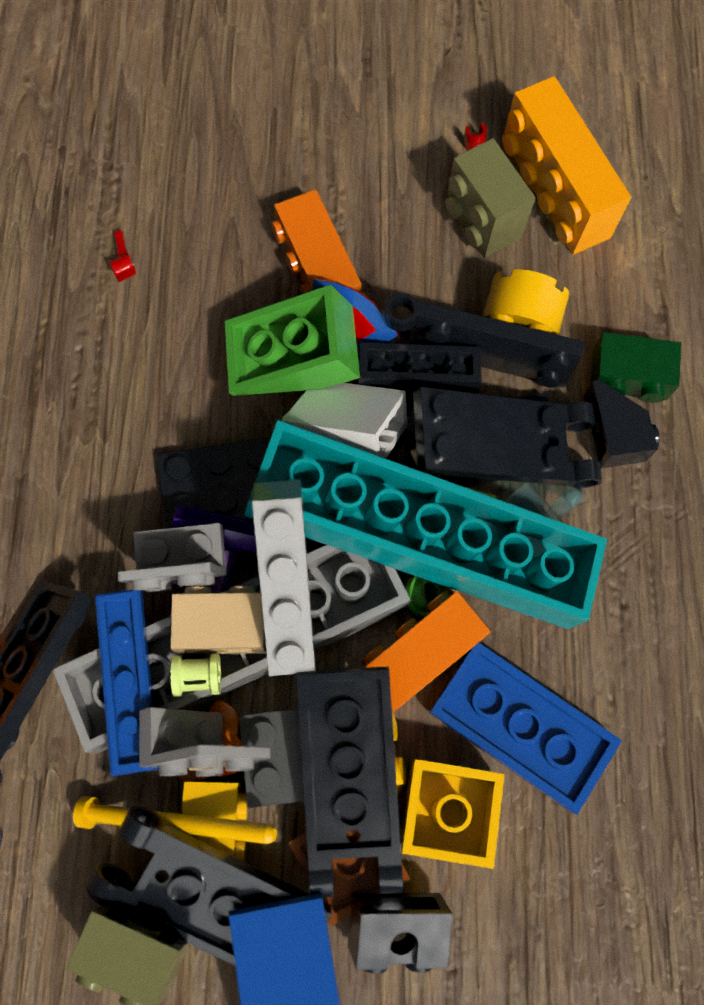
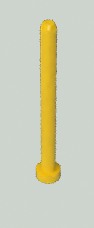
M82 796L75 804L73 821L76 827L91 829L97 823L120 826L130 808L100 805L98 798ZM154 811L162 818L163 823L186 834L264 844L274 842L277 837V829L271 824Z

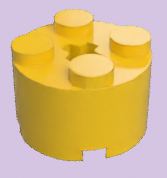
M512 269L511 276L501 277L502 271L497 272L493 276L483 312L484 317L559 335L569 298V290L565 286L561 292L555 288L556 279L539 272L523 269Z

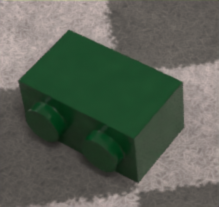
M603 332L593 348L591 383L602 380L621 394L641 397V400L645 402L657 403L664 400L667 401L679 387L681 342Z

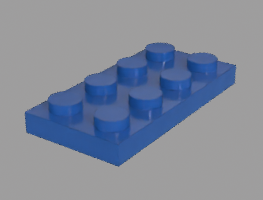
M480 643L476 644L469 651L429 712L433 717L573 815H578L622 742L621 739Z

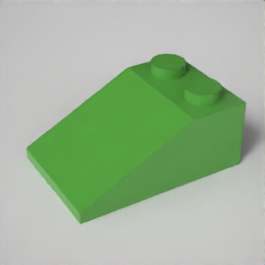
M332 285L225 321L229 394L232 396L325 389L360 378L353 306Z

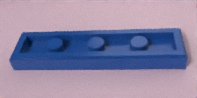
M131 589L95 595L111 776L157 770L159 768L140 767L139 710L154 708L142 591H133Z

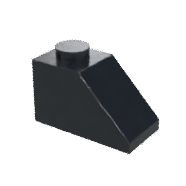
M602 380L593 381L583 397L585 402L594 405L596 426L591 428L601 468L646 462L658 450L660 442L658 428L655 424L651 423L649 411Z

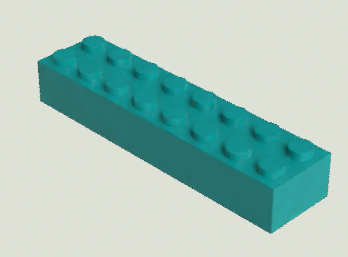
M277 420L255 483L301 480L306 538L565 629H570L589 621L607 543L606 538ZM252 490L244 516L254 519Z

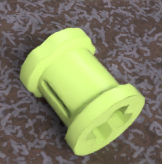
M219 653L211 654L210 658L183 660L180 655L173 656L171 660V689L173 696L180 697L183 692L208 690L213 695H219L221 693V662Z

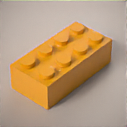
M553 76L515 92L508 113L504 135L502 136V144L505 152L509 156H513L519 166L521 178L526 185L531 186L536 194L540 210L544 214H548L553 222L559 241L562 244H566L571 254L574 255L610 239L632 197L556 77Z

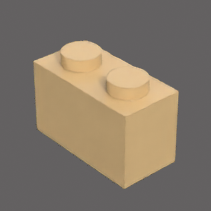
M234 586L229 588V593L212 594V589L208 587L185 588V594H172L171 650L177 655L266 653L261 593H256L255 587Z

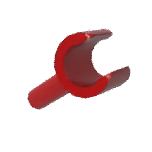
M479 123V135L470 133L469 127L466 126L464 135V147L466 150L469 151L486 142L487 127L485 124Z
M117 230L114 232L119 257L110 260L109 264L118 282L134 276L136 269L126 250L123 231Z

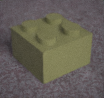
M492 138L455 157L449 178L445 206L449 215L453 219H458L464 228L468 243L473 248H477L481 255L486 258L522 239L536 197L495 139Z
M100 906L91 912L65 970L76 974L75 981L86 989L101 992L104 987L121 995L119 1002L123 1005H159L170 992L190 944L112 907Z

